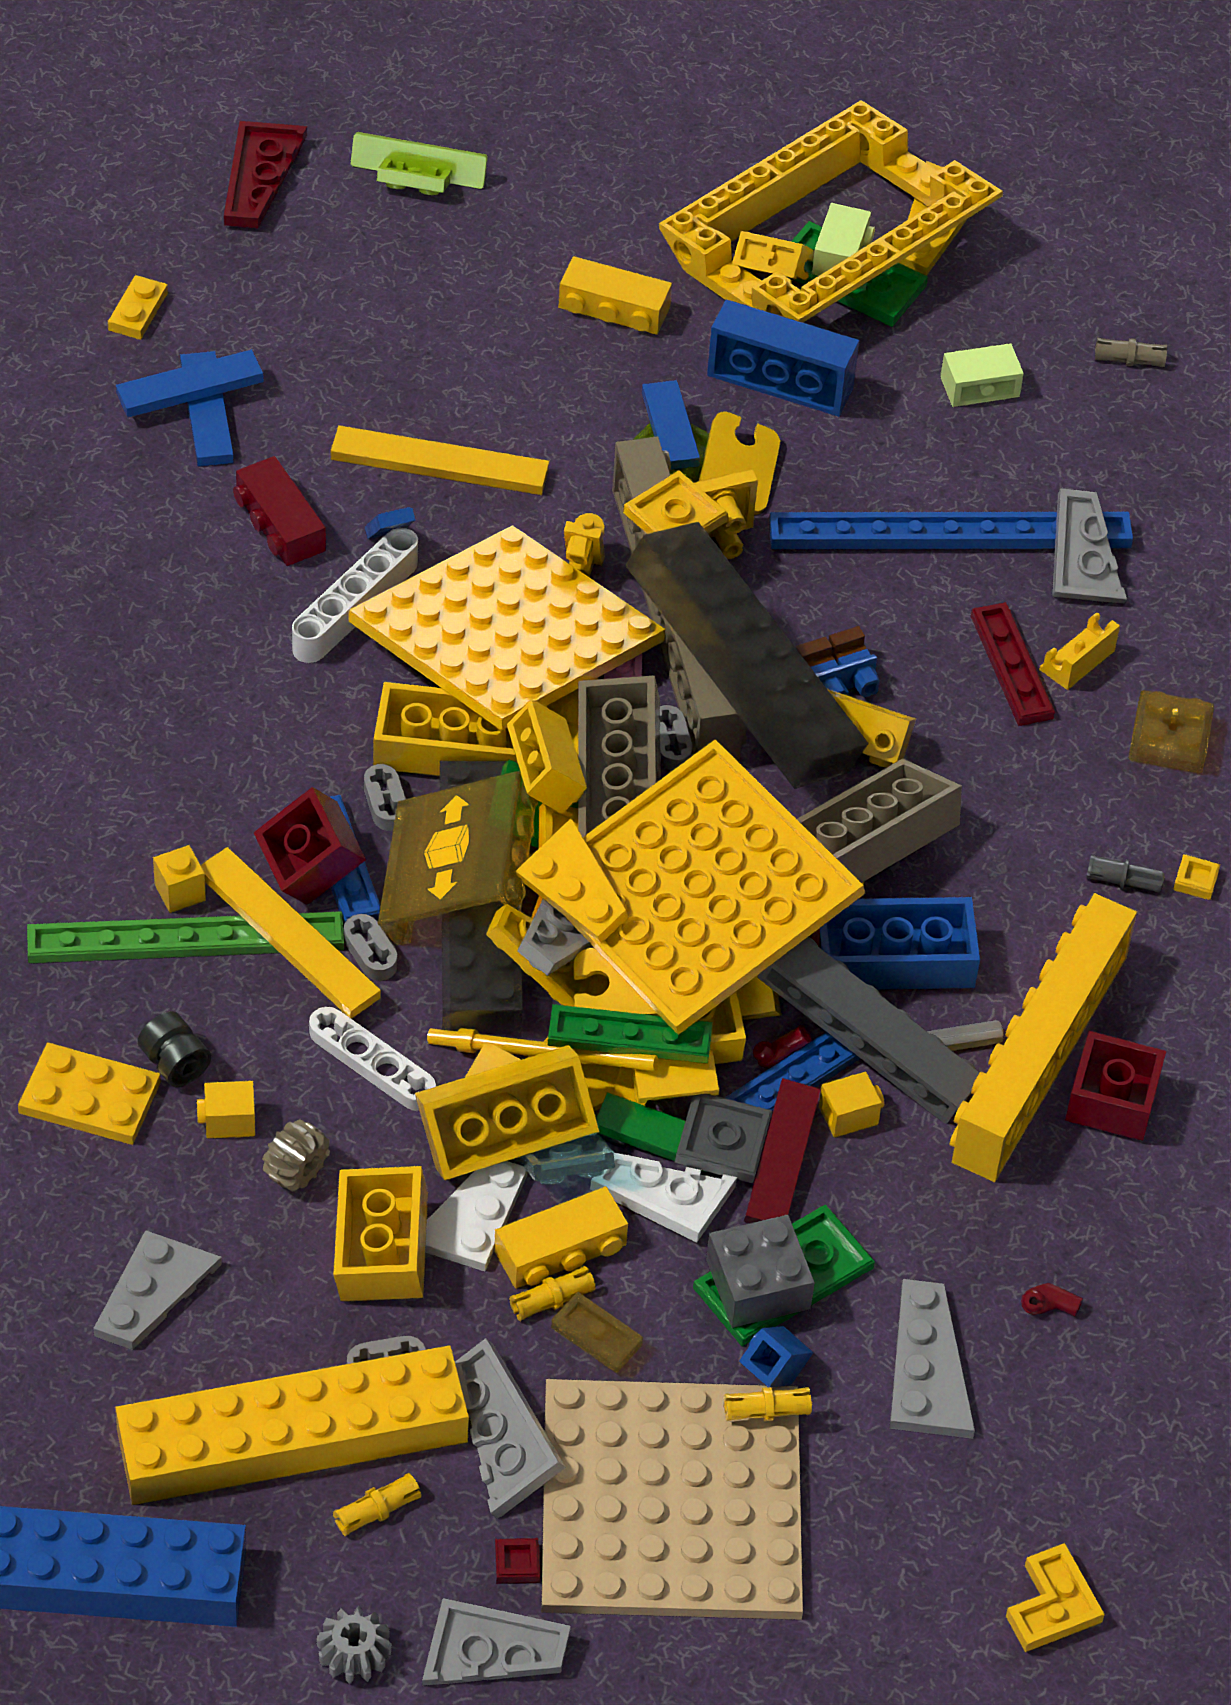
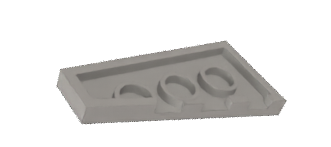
M903 1279L890 1429L973 1439L975 1429L945 1286L942 1283Z
M485 1338L456 1360L455 1365L472 1429H470L472 1442L478 1449L481 1461L479 1469L482 1481L487 1485L490 1499L487 1500L490 1513L499 1518L566 1467L494 1344Z

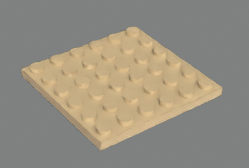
M546 1379L545 1433L566 1468L544 1484L541 1612L802 1620L799 1415L774 1417L773 1421H764L763 1418L726 1421L725 1415L727 1413L724 1411V1394L759 1392L763 1387H767L762 1385ZM796 1386L772 1387V1391L798 1389Z

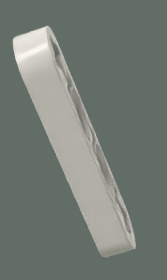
M322 1007L315 1010L310 1016L309 1033L311 1039L316 1044L406 1108L419 1111L415 1094H411V1087L415 1090H419L422 1087L425 1090L436 1087L435 1080L430 1074L338 1009ZM322 1023L323 1025L328 1026L331 1023H333L334 1030L329 1027H326L325 1029L321 1030L320 1024ZM354 1042H361L368 1047L366 1052L359 1055L350 1053L346 1048ZM388 1063L395 1065L398 1071L394 1075L383 1076L376 1069L380 1065Z

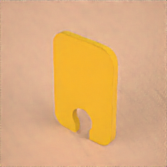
M720 412L712 421L699 481H706L753 469L758 479L754 515L760 514L768 503L780 438L771 428L757 424L754 431L755 444L750 446L744 445L735 436V430L740 426L741 417L730 412Z
M587 948L577 954L574 959L575 980L587 979L591 975L602 974L609 979L610 983L608 989L598 996H591L587 993L574 994L575 1007L659 1016L595 948Z

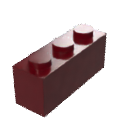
M275 456L236 470V487L233 488L236 502L241 508H247L254 528L258 532L263 531L267 537L269 549L274 556L279 555L286 566L326 551V527Z

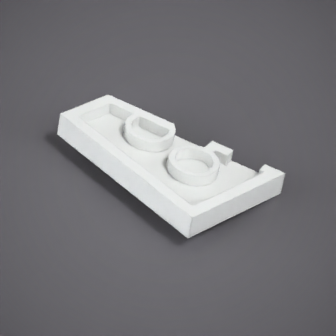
M611 1152L591 1179L590 1190L595 1191L607 1186L616 1203L697 1243L736 1187L737 1177L723 1174L722 1179L700 1175L701 1170L686 1167L684 1172L664 1168L659 1161Z
M504 1161L474 1171L427 1219L425 1252L486 1271L494 1252L495 1229L506 1225L527 1177L528 1168Z

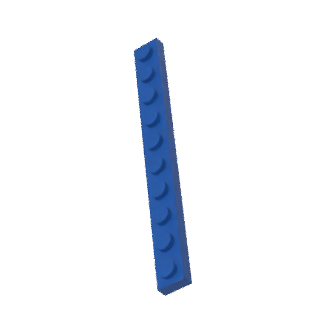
M770 512L771 549L1055 548L1057 512ZM1102 512L1108 531L1107 538L1110 548H1131L1133 534L1129 512Z

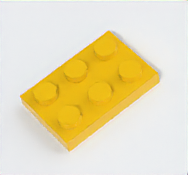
M47 1042L18 1103L19 1114L133 1145L161 1083V1074Z

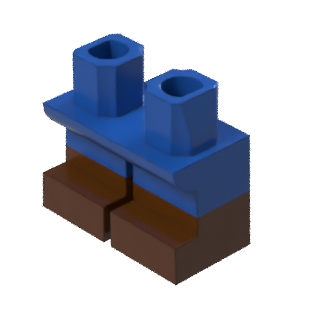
M860 626L829 635V640L825 636L796 646L793 670L800 680L847 696L849 693L847 689L856 687L859 694L863 697L874 695L879 689L880 680L875 671L877 656L875 654L870 655L864 644L865 635Z

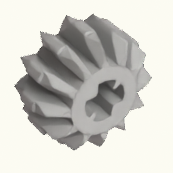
M360 1606L355 1609L354 1615H348L340 1608L339 1612H337V1620L326 1618L323 1623L324 1632H320L317 1636V1647L320 1650L319 1661L322 1666H329V1674L332 1678L345 1672L346 1681L350 1685L354 1680V1674H360L368 1682L371 1678V1670L383 1671L385 1668V1658L391 1655L392 1644L388 1640L389 1628L387 1624H379V1616L376 1611L367 1617H363V1611ZM350 1643H358V1646H350Z

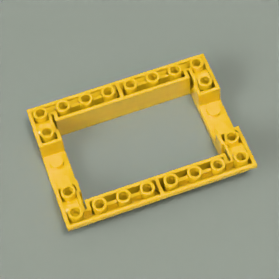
M860 100L659 223V229L682 269L723 299L803 323L1003 197V191L955 160L940 170H936L908 152V130ZM860 162L928 206L925 210L802 286L801 290L792 284V280L778 271L761 281L744 268L732 264L731 242L740 236L741 231H750Z

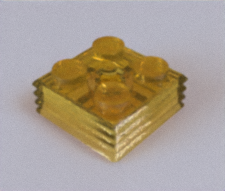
M1142 690L1136 711L1129 760L1202 773L1207 755L1214 704L1198 698L1189 699L1167 695L1160 691Z

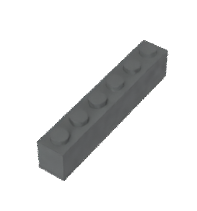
M810 937L804 939L758 975L757 978L943 1123L947 1124L957 1112L962 1101L966 1100L971 1094L973 1084L979 1074L971 1062L956 1055L944 1045L939 1037L928 1033L912 1020L908 1013L897 1009L883 998L876 988L865 984L852 974L844 963L833 959L820 949L817 943Z

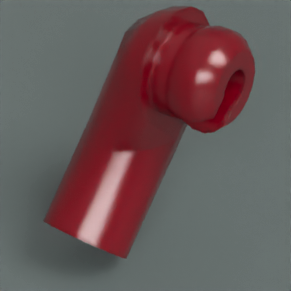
M799 1025L772 1043L761 1041L756 1044L753 1049V1057L761 1067L771 1068L810 1043V1033L803 1025Z
M1045 1283L1025 1291L1021 1299L1023 1309L1032 1315L1059 1309L1075 1317L1083 1302L1082 1297L1051 1283Z

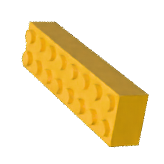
M1096 893L1093 894L1087 906L1081 904L1078 907L1072 921L1073 930L1071 933L1064 932L1055 950V953L1058 955L1054 961L1048 959L1044 964L1039 976L1040 985L1037 989L1034 987L1029 989L1022 1008L1025 1010L1021 1016H1013L1006 1030L1005 1036L1008 1037L1004 1045L996 1044L988 1062V1065L991 1067L987 1073L980 1072L971 1090V1094H974L970 1102L963 1100L956 1112L954 1123L958 1125L949 1143L950 1146L954 1147L952 1163L996 1182L1126 960L1137 911Z
M450 1345L115 1407L117 1433L132 1505L468 1442L469 1416Z

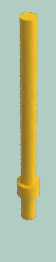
M430 1028L427 1035L428 1044L456 1047L458 1052L475 1053L476 1050H481L486 1041L510 1054L535 1056L560 1048L548 1046V1042L479 1034L475 1029L460 1028L458 1031ZM573 1049L579 1055L580 1062L649 1071H656L658 1068L659 1059L657 1055L617 1054Z

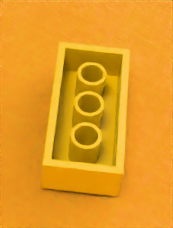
M391 682L383 683L373 739V766L385 764L399 772L499 782L503 765L509 759L518 763L508 727L501 731L444 689Z
M569 1045L415 1093L435 1168L444 1180L599 1132L579 1055Z

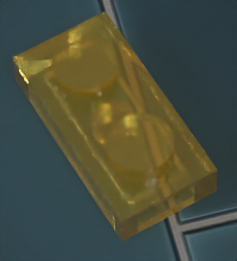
M579 1292L552 1318V1329L615 1373H618L643 1346V1336Z

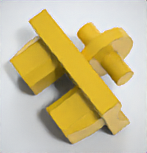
M593 513L580 515L574 523L566 521L564 528L566 559L570 561V565L589 578L593 565L602 566L605 558L603 543L605 525L603 520Z

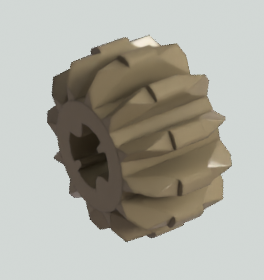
M301 1119L294 1123L288 1122L281 1132H276L275 1139L268 1143L269 1150L263 1155L262 1159L265 1162L263 1171L269 1175L271 1180L292 1192L299 1188H305L312 1178L316 1179L318 1171L324 1167L323 1162L330 1153L328 1149L330 1140L324 1136L322 1131L309 1122L306 1123Z

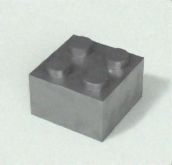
M788 1215L709 1233L706 1260L731 1328L811 1309L815 1282Z

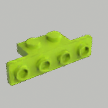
M356 132L353 137L351 165L378 171L377 181L385 182L389 188L404 189L407 186L419 188V192L423 194L437 195L439 192L443 193L449 184L482 189L485 185L488 161L486 154Z

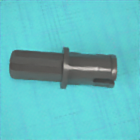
M1091 854L1086 879L1120 885V889H1124V885L1160 892L1165 875L1164 872L1131 865L1129 864L1130 859H1126L1123 862Z

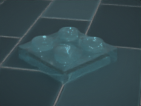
M597 1133L519 1157V1161L535 1181H540L541 1184L560 1183L564 1181L565 1176L576 1174L586 1178L597 1177L604 1174V1170L615 1168L613 1151Z

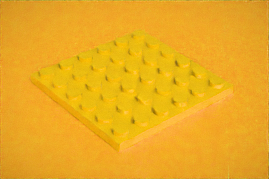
M513 525L349 609V622L501 731L507 728L510 720L530 699L543 706L555 702L578 689V681L594 680L665 641L666 630Z
M713 740L583 837L626 909L628 918L601 943L568 919V921L679 1035L863 896L865 890L864 885L720 743Z

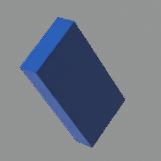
M407 507L378 514L365 526L367 538L384 536L396 528H407L416 521L413 508Z

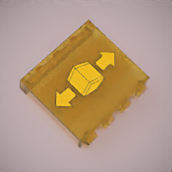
M520 771L398 801L378 925L396 945L411 943L415 920L498 900L504 905L508 904L521 912L522 900L525 898L526 890L525 884L517 876L516 870L530 858L529 850L531 838L534 836L535 808L538 806L539 801L526 793Z

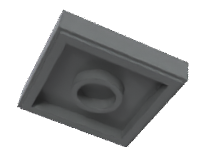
M710 1094L693 1095L674 1163L719 1175L734 1176L738 1180L753 1183L772 1110Z

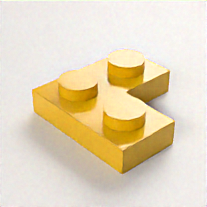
M1065 1543L1026 1558L1025 1568L1040 1596L1007 1608L1006 1618L1025 1652L1102 1623L1104 1612Z

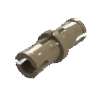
M1097 337L1095 360L1117 361L1132 367L1133 364L1165 367L1167 345L1136 342V339L1129 338L1128 341H1118Z

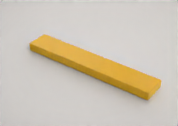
M339 425L331 448V460L542 495L549 471V461Z
M228 847L200 865L205 873V883L349 1018L352 1019L381 998V990Z

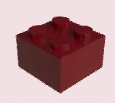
M313 787L253 832L281 891L306 905L366 861L338 802Z
M1088 1031L1065 1121L1143 1141L1166 1051Z

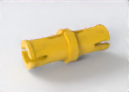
M583 1266L555 1279L552 1277L543 1279L541 1285L512 1295L509 1300L514 1314L519 1312L516 1315L517 1319L522 1321L533 1314L549 1308H553V1310L563 1307L564 1302L595 1291L596 1287L588 1267Z
M763 1387L759 1392L724 1394V1411L727 1413L725 1415L726 1421L745 1418H763L764 1421H773L774 1417L810 1415L812 1413L810 1389L805 1387L793 1390L772 1391L771 1387Z
M407 1473L403 1477L377 1490L373 1487L365 1491L364 1497L333 1511V1517L335 1519L339 1518L335 1520V1523L342 1534L347 1536L351 1532L377 1519L381 1522L389 1518L390 1512L421 1498V1492L419 1490L415 1491L419 1489V1486L414 1477Z

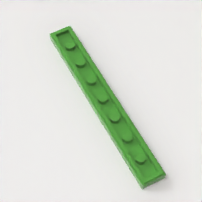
M342 912L299 913L337 950H344ZM241 916L27 924L28 963L280 953Z

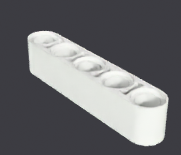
M396 528L388 532L295 619L292 624V652L295 658L304 663H313L322 659L355 628L349 622V609L402 583L415 571L418 564V537L416 533L407 528Z

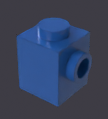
M784 1326L762 1328L753 1336L748 1349L739 1362L767 1387L790 1386L814 1352Z

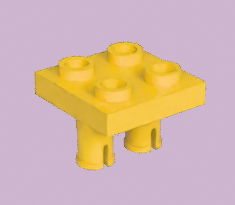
M753 469L694 483L728 512V521L697 540L700 541L714 537L723 557L726 559L735 558L743 551V544L737 533L753 528L758 479Z

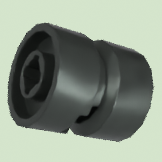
M169 1011L156 1016L146 1024L138 1036V1046L153 1064H158L156 1068L172 1087H182L196 1080L206 1071L211 1062L212 1054L197 1035H193L192 1029L178 1012Z

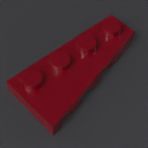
M250 121L239 122L224 210V226L259 228L307 138V126Z

